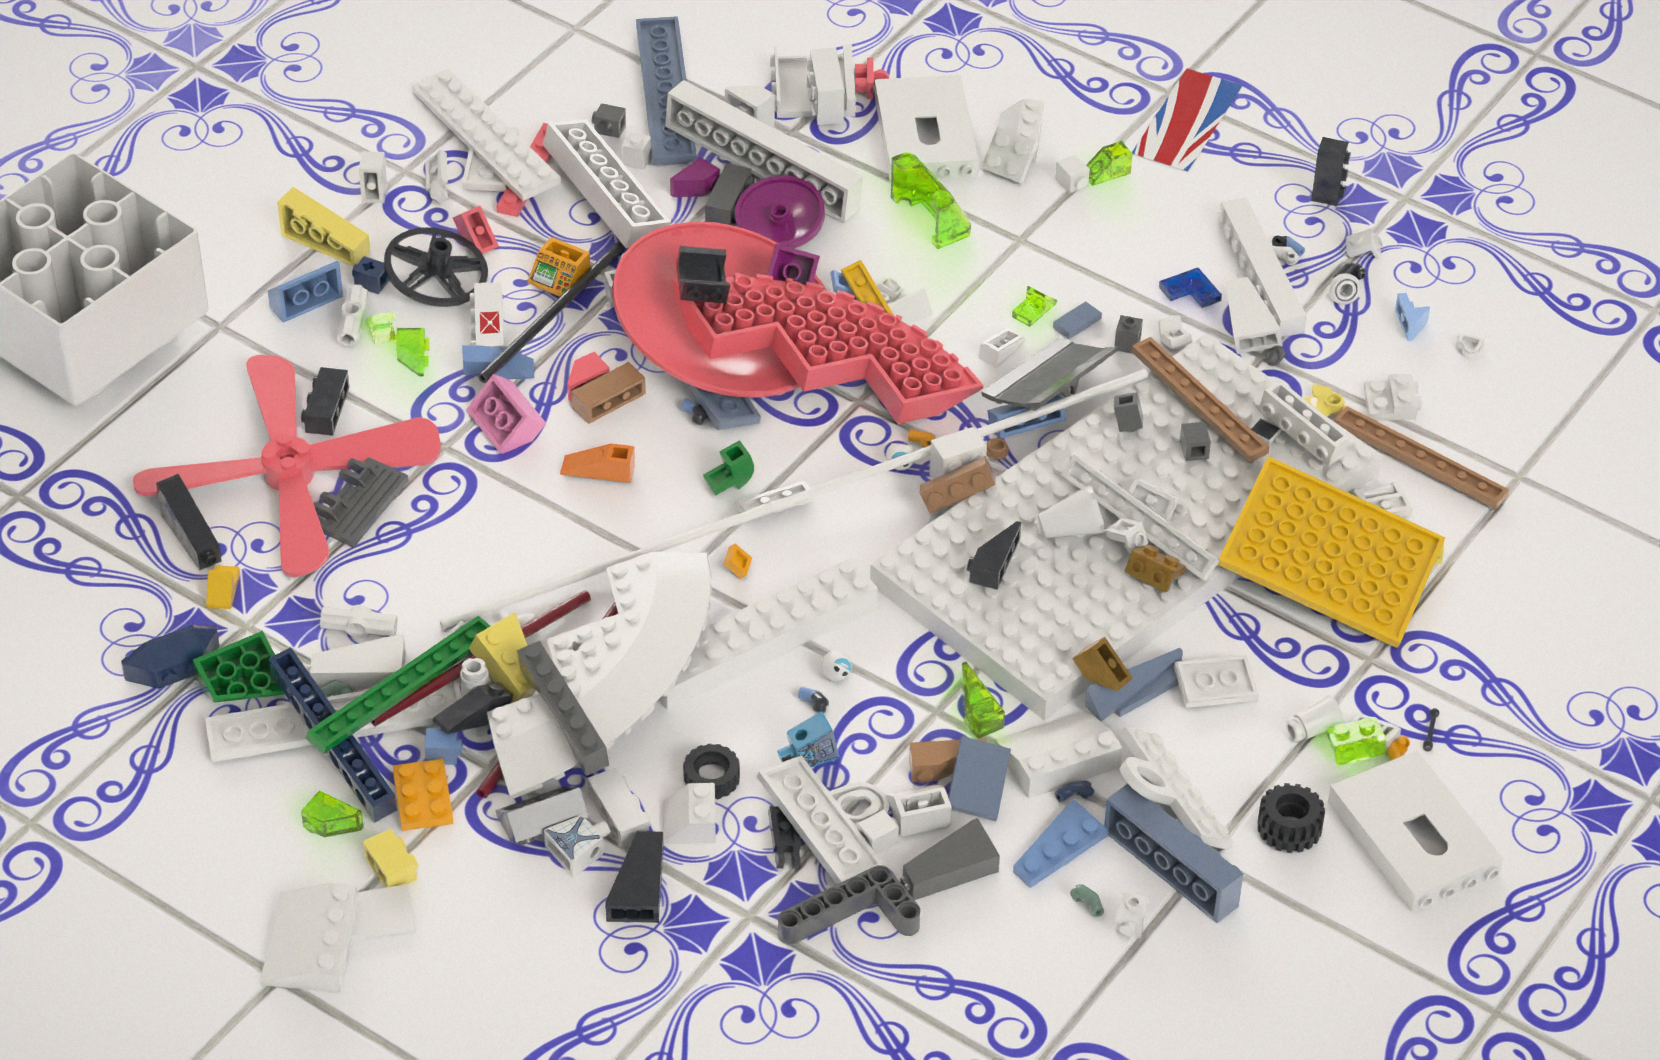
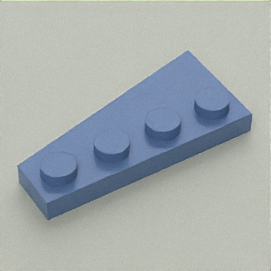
M1073 798L1013 865V873L1031 888L1108 836V829Z

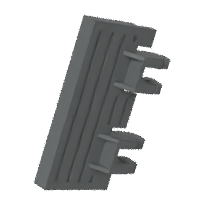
M370 457L365 462L354 458L347 462L348 466L360 475L345 468L339 472V477L348 483L345 484L336 496L326 491L322 492L319 497L320 500L332 508L319 502L313 503L317 515L321 516L318 518L324 534L353 548L409 481L407 474Z

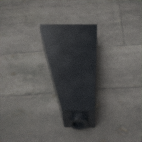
M179 474L157 482L161 516L197 568L203 570L222 562L219 543Z
M636 832L606 899V922L659 923L664 853L663 832Z

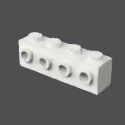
M1281 380L1264 390L1258 409L1263 415L1268 417L1328 467L1344 457L1351 436Z

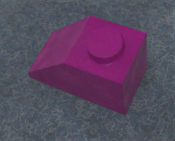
M699 157L670 178V196L702 197L712 192L720 176V169Z

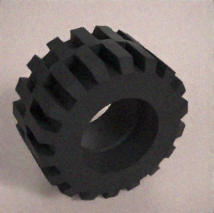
M1284 783V786L1278 784L1274 786L1273 790H1267L1266 795H1263L1261 798L1257 829L1260 832L1261 839L1267 840L1266 844L1268 846H1275L1278 851L1287 850V853H1292L1293 851L1300 853L1303 852L1304 848L1311 849L1313 844L1318 843L1322 834L1325 817L1324 802L1319 799V795L1316 792H1311V788L1307 786L1303 788L1301 784L1295 783V786L1290 785V783ZM1285 816L1295 817L1297 819L1292 820L1285 818Z

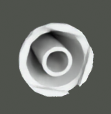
M1084 487L1038 514L1039 520H1035L1039 535L1044 534L1045 538L1105 532L1097 499H1093L1092 493L1094 491L1092 487Z

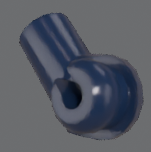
M1084 780L1069 782L1055 791L1054 794L1056 799L1062 803L1079 792L1082 798L1086 799L1093 795L1095 790L1092 788L1091 782Z

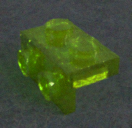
M1376 717L1364 718L1359 721L1326 728L1327 737L1334 750L1335 762L1338 766L1386 754L1384 733Z

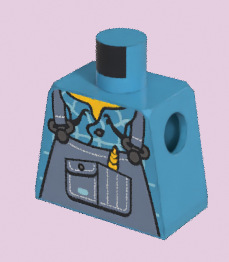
M822 711L788 730L786 734L789 745L777 750L781 763L802 755L810 767L839 758L833 729Z

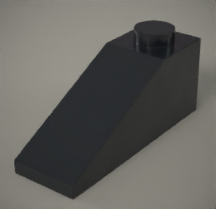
M1016 521L979 547L974 558H969L967 571L970 572V583L998 590L1020 541L1022 522Z
M499 682L478 686L434 716L433 722L447 734L489 725L487 712L511 704L513 694Z

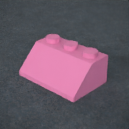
M495 374L490 377L466 409L502 454L532 442L546 424L511 380Z

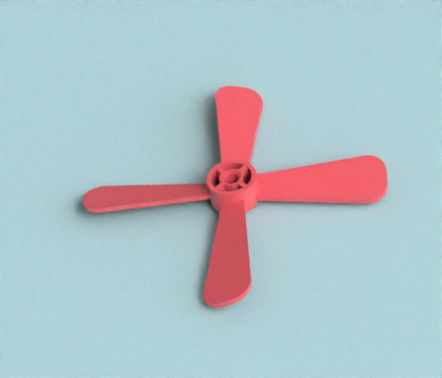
M255 355L247 360L246 367L270 441L262 449L261 457L149 468L138 472L133 477L134 491L139 495L156 496L158 495L156 483L176 474H179L187 489L264 474L265 482L271 488L279 491L282 572L288 577H300L318 570L329 557V547L307 487L314 477V471L342 470L344 468L348 470L351 468L347 462L351 458L365 462L368 457L389 467L429 465L439 457L441 452L439 432L432 421L418 417L309 445L304 439L297 437L295 370L293 365L288 360L279 356Z

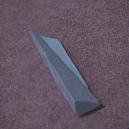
M1179 647L1127 669L1133 679L1119 691H1114L1097 683L1089 685L1086 689L1085 707L1100 721L1105 720L1113 712L1122 717L1176 687L1179 684L1174 664L1175 662L1182 661L1183 650Z

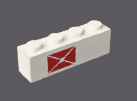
M502 282L474 283V293H470V306L475 308L470 309L471 322H475V324H471V338H476V340H471V345L505 349Z

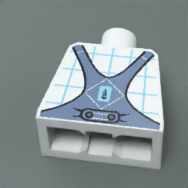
M577 816L544 830L545 847L574 878L603 855V837L610 834V828L604 820L592 826L584 816Z

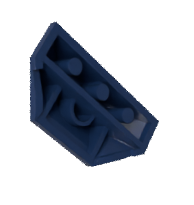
M190 625L143 643L129 657L121 660L125 681L160 689L195 676L193 659L215 651L220 647L217 628L215 626Z

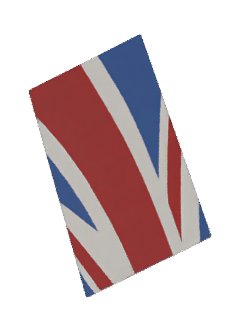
M1187 68L1131 154L1189 171L1239 93L1242 85Z

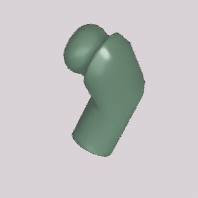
M333 680L319 687L326 697L353 693L350 685L338 680Z
M1078 884L1076 888L1071 889L1070 895L1072 899L1076 902L1084 899L1088 903L1092 916L1099 917L1104 914L1101 900L1095 891L1084 884Z

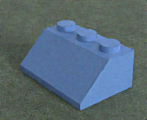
M335 261L267 290L271 310L284 323L342 298L343 289L340 263Z

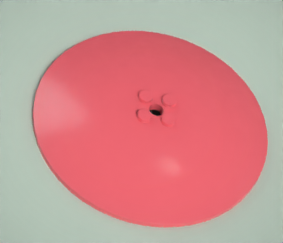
M685 222L661 227L649 232L633 243L623 254L618 263L612 285L615 312L626 335L653 364L689 385L727 396L768 397L783 394L800 387L772 347L709 359L689 331L672 285V279L678 278L676 263L680 246L725 249L727 255L724 265L726 277H734L735 273H740L755 278L756 274L767 275L775 244L778 243L758 233L732 225L714 222ZM815 274L813 283L824 286Z

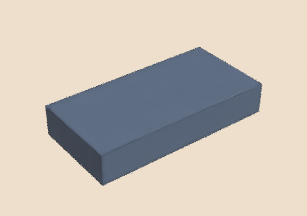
M1085 301L1055 320L1053 328L1067 339H1071L1102 319V312Z

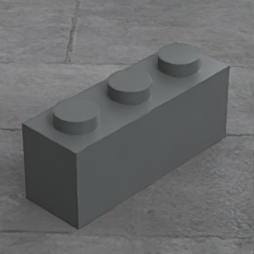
M726 163L705 204V222L733 224L735 220V207L739 197L749 186L754 184L751 168Z

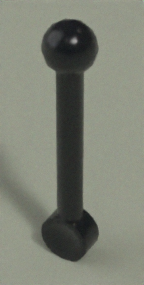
M1437 708L1430 710V726L1427 740L1423 743V750L1427 752L1433 749L1431 741L1436 718L1440 714Z

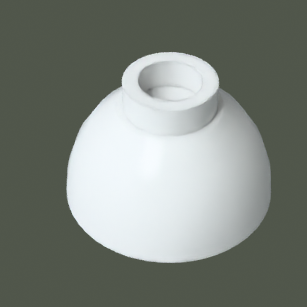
M1346 273L1334 277L1329 287L1332 299L1341 305L1354 302L1361 291L1359 280L1355 276Z

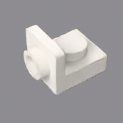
M1121 518L1105 530L1108 539L1125 543L1128 554H1131L1132 550L1148 544V539L1141 522Z

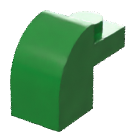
M740 440L719 451L723 464L703 474L705 482L715 496L734 485L738 490L748 483L754 473L752 457Z

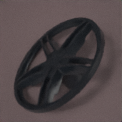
M421 227L402 232L391 240L384 254V270L392 285L410 299L426 305L450 307L470 301V293H474V288L465 293L461 287V282L454 273L481 270V277L478 283H486L488 277L487 262L481 251L465 237L445 229ZM432 234L428 252L399 244L404 239L414 235ZM446 237L457 240L473 252L476 258L450 256L452 244ZM391 255L418 268L402 282L393 270ZM422 274L424 275V277H422L421 279H419V280L417 281V283H415V284L412 285L411 287H408V286H410L412 283H414ZM432 278H436L451 298L431 297L414 290Z

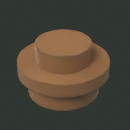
M992 438L986 444V455L991 459H1003L1009 453L1008 445L1001 438Z

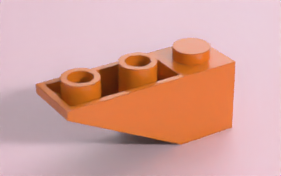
M610 443L565 455L560 475L631 483L635 469V446Z

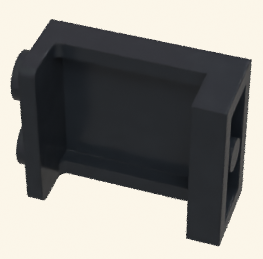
M680 246L676 263L680 300L727 304L730 284L726 283L724 265L727 255L725 249Z

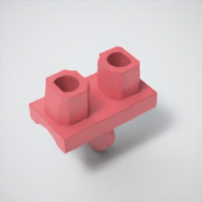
M867 57V64H855V93H867V99H873L875 80L889 79V74L882 69L874 71L873 58Z

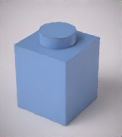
M426 728L424 747L426 761L444 758L445 765H457L458 754L463 752V740L458 739L457 732L447 734L439 728Z

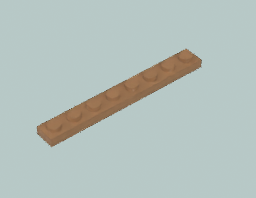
M1152 337L1132 345V353L1249 463L1269 454V446Z
M1348 406L1334 418L1336 424L1358 439L1495 510L1508 497V488Z

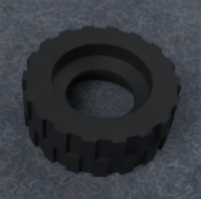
M709 743L697 746L696 749H692L686 755L685 762L683 763L685 785L688 783H714L715 799L727 797L732 791L736 790V786L740 782L739 758L736 757L734 751H731L727 746H721V744ZM705 765H719L724 768V775L716 779H707L700 776L699 769Z

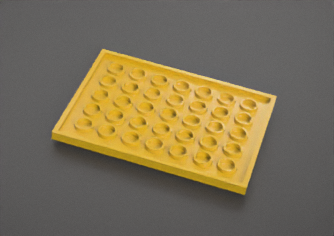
M1268 456L1226 542L1217 565L1398 648L1445 537Z

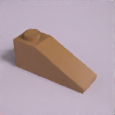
M986 738L976 739V740H980V741L987 742ZM960 740L910 742L909 763L912 783L939 781L952 775Z

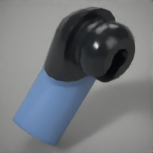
M1276 235L1272 238V246L1291 247L1299 257L1305 253V248L1290 236Z
M688 399L683 401L681 409L694 414L692 417L693 423L700 426L703 425L704 420L708 418L703 407Z
M800 687L798 699L815 703L813 710L818 713L822 711L824 714L826 707L829 706V700L823 693L814 689Z

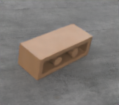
M627 362L571 392L572 409L590 424L645 395V377L630 362Z
M986 456L921 484L919 493L929 514L996 485V476Z

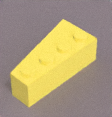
M292 187L277 201L281 236L353 267L359 263L363 256H367L371 252L369 234L295 187Z

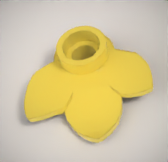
M1313 384V396L1303 398L1326 417L1331 414H1339L1345 408V401L1340 394L1334 393L1332 389L1321 385Z

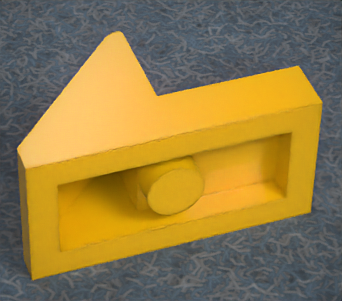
M215 565L214 570L208 571L207 608L231 610L240 576L239 567Z

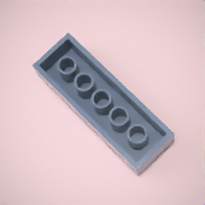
M1128 783L1107 798L1104 826L1108 829V836L1214 922L1219 923L1239 907L1243 873L1237 866L1229 863L1217 850L1210 848L1198 835L1190 832L1179 820L1166 813L1159 804H1155L1153 801L1137 793Z

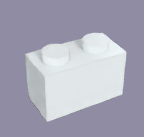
M362 151L359 164L362 203L385 202L388 187L385 152Z

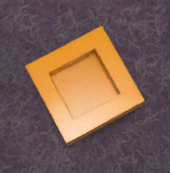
M735 543L728 547L723 565L741 579L747 575L752 557Z

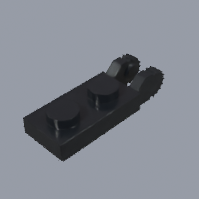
M769 806L768 817L776 868L783 869L785 864L784 852H791L793 869H799L801 862L799 834L778 806Z

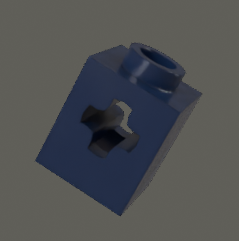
M363 256L352 269L354 285H361L369 292L379 295L389 282L383 262Z

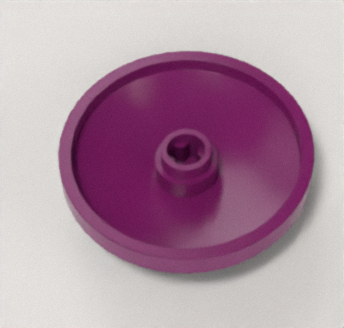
M793 176L768 177L752 184L741 194L735 207L737 227L767 237L780 245L795 249L812 240L822 228L825 220L824 201L820 192L812 184L801 178Z

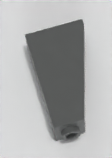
M976 818L904 864L900 883L914 900H918L999 872L1000 855L981 822Z

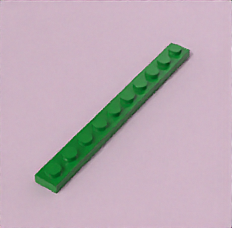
M480 616L475 617L308 730L305 739L325 754L472 653L469 647L475 636L491 625Z

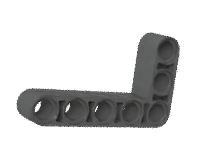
M877 865L782 911L778 916V938L785 944L792 945L874 904L880 908L900 934L912 936L918 933L920 929L921 909L892 871L886 866Z

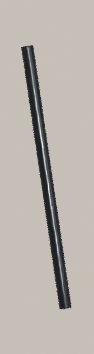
M621 242L615 243L478 374L479 381L487 383L493 374L502 369L624 252L625 246Z

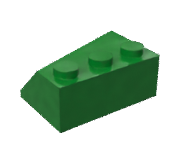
M263 630L193 659L194 674L204 694L214 703L285 695L271 676L269 658L274 656L275 653Z

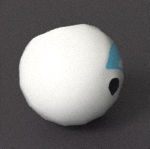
M892 443L887 449L886 460L889 461L914 452L915 449L911 445ZM914 462L897 467L895 469L899 471L906 470L910 468L914 464Z
M830 651L821 661L822 673L828 680L835 682L843 681L852 671V661L843 652Z

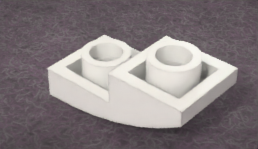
M886 277L877 285L887 304L896 301L904 289L899 286L896 280Z

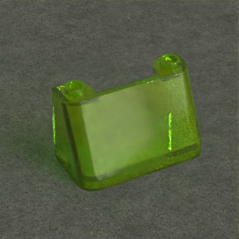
M909 152L892 157L890 198L896 204L900 203V200L909 201L911 207L921 203L936 219V234L932 236V244L938 250L969 237L971 234V222L953 195L919 158Z

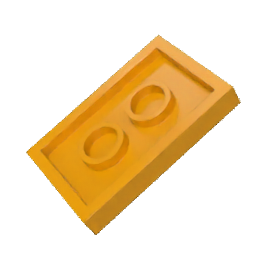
M444 758L392 765L402 831L454 824Z

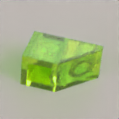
M1123 141L1103 146L1086 164L1090 169L1089 183L1092 186L1131 174L1133 153Z
M397 328V361L419 377H424V369L429 367V353H426V351H430V337H426L425 328Z

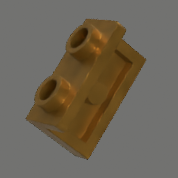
M1144 545L1132 550L1125 573L1162 592H1168L1173 579L1184 575L1187 566L1179 563V559L1176 557L1165 556L1159 553L1157 548L1151 545Z

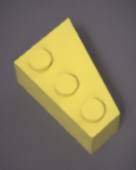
M515 612L478 633L469 647L476 658H480L485 662L488 674L493 681L503 684L513 694L511 703L531 697L536 691L530 686L520 670L517 650L526 647L527 643Z

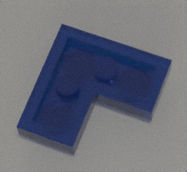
M1199 267L1159 281V289L1170 301L1191 295L1199 306L1204 308L1222 300V294Z

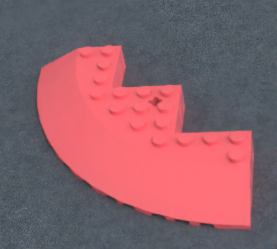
M735 273L734 277H726V283L730 284L727 304L680 300L678 278L672 279V285L688 329L709 359L772 347L803 392L865 379L897 424L937 416L979 392L984 387L968 366L963 367L958 362L959 358L954 353L949 354L944 350L943 344L938 340L929 339L926 336V331L914 324L909 326L901 321L902 317L899 315L894 316L885 313V308L869 301L865 304L857 301L852 294L840 290L837 293L824 290L823 285L810 282L802 285L799 282H794L791 278H786V281L773 280V276L756 274V277L752 278Z

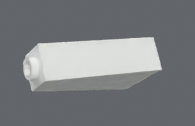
M1244 277L1225 281L1237 354L1269 349L1274 346H1283L1280 327L1250 279Z
M404 634L314 653L311 657V664H307L306 669L319 687L333 680H338L350 685L352 689H371L405 666L406 649Z

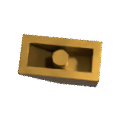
M1106 637L1088 645L1072 658L1087 680L1114 691H1119L1133 679Z

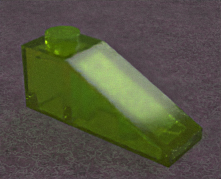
M963 662L961 668L963 721L966 729L972 731L976 738L979 739L1004 728L1005 711L969 664Z

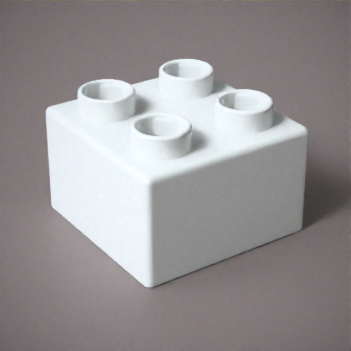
M77 153L68 154L0 200V357L72 405H80L88 398L101 393L110 382L156 349L169 344L178 333L208 312L209 305L198 230Z

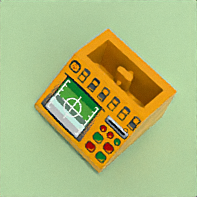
M551 237L538 251L528 278V284L560 297L591 267L590 252Z

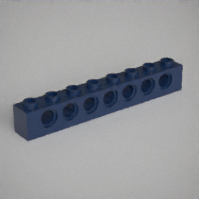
M291 647L269 658L271 676L309 730L336 712ZM353 734L326 752L374 823L397 811L394 792Z

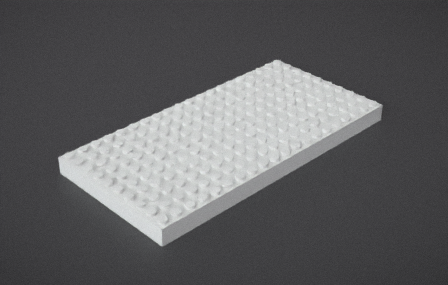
M1207 333L1172 356L1250 429L1263 415L1258 409L1264 390L1275 384L1276 381ZM1150 371L1147 379L1133 383L1116 395L1138 392L1143 412L1142 429H1138L1135 432H1119L1114 411V397L996 477V485L967 497L870 564V580L876 585L879 592L1045 721L1086 691L1089 685L1094 684V682L1084 677L1072 659L1085 647L1106 637L1124 663L1241 577L1230 570L1216 565L1207 581L1186 568L1184 575L1173 579L1169 591L1162 592L1125 573L1130 557L1124 542L1108 539L1106 531L1100 534L1045 538L1044 534L1039 535L1035 520H1039L1038 514L1081 490L1061 475L1074 454L1081 457L1127 492H1129L1134 479H1139L1185 500L1183 505L1177 504L1170 521L1167 522L1217 559H1219L1268 456L1352 494L1353 489L1362 488L1379 475L1382 455L1336 424L1351 437L1344 457L1329 467L1285 431H1282L1270 444L1269 454L1249 463L1206 423L1211 441L1209 459L1185 461L1180 444L1181 424L1205 421ZM1098 502L1104 522L1103 527L1106 530L1120 520V518ZM1016 521L1022 522L1020 541L998 590L970 583V572L967 571L969 558H974L979 547ZM1148 540L1147 545H1151L1157 548L1158 552L1165 556L1168 555L1166 552H1164L1162 549H1160L1158 546H1156L1154 543Z

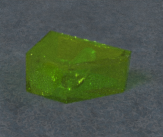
M320 790L301 810L303 827L308 832L316 833L324 838L357 832L364 828L361 810Z

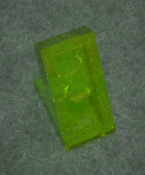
M1028 285L1026 299L1012 310V318L1031 327L1054 307L1058 300Z
M394 312L375 315L365 319L374 344L377 345L396 340L393 321H395Z

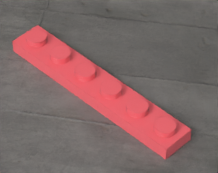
M543 123L530 148L548 164L552 156L543 146L548 123ZM507 186L496 206L497 213L518 217L527 200L522 201Z

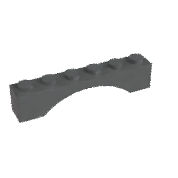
M540 640L517 650L520 670L530 686L541 695L552 711L569 743L575 759L587 776L609 766L607 748Z

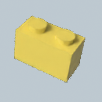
M392 829L363 841L365 859L384 887L410 884L417 880L416 869L419 867L418 862L413 854H408L403 839L400 836L397 837Z

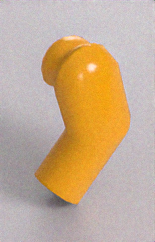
M909 430L908 441L918 442L922 448L931 446V440L935 439L932 433Z
M1399 736L1388 748L1387 754L1391 761L1404 756L1407 752L1410 740L1406 736Z

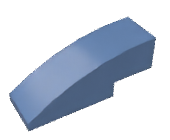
M462 345L464 375L479 374L504 349L480 345ZM517 353L495 375L508 380L534 378V359Z

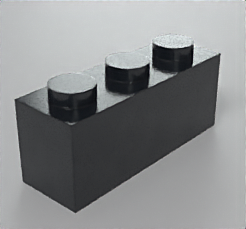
M1322 137L1317 153L1311 201L1337 206L1339 199H1344L1346 185H1343V181H1347L1349 169L1345 168V166L1349 165L1351 152L1348 151L1349 142Z
M320 367L318 375L313 378V390L307 395L306 409L303 408L301 412V422L305 425V433L334 435L350 388L348 370Z

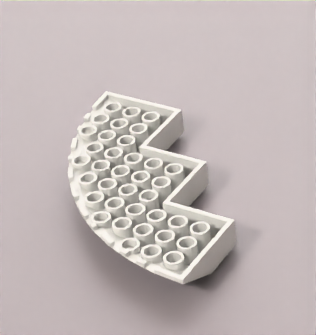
M650 552L606 568L619 614L547 639L555 666L604 742L607 750L614 745L613 740L623 733L628 735L635 722L638 720L643 721L655 709L654 704L661 696L666 697L676 684L674 680L678 674L685 672L692 660L691 653L700 644L699 637L706 628L708 622L707 612L711 606L712 575L707 553ZM540 694L523 698L487 712L494 746L511 800L542 788L541 783L553 777L555 780L564 777V772L576 765L580 768L561 727Z

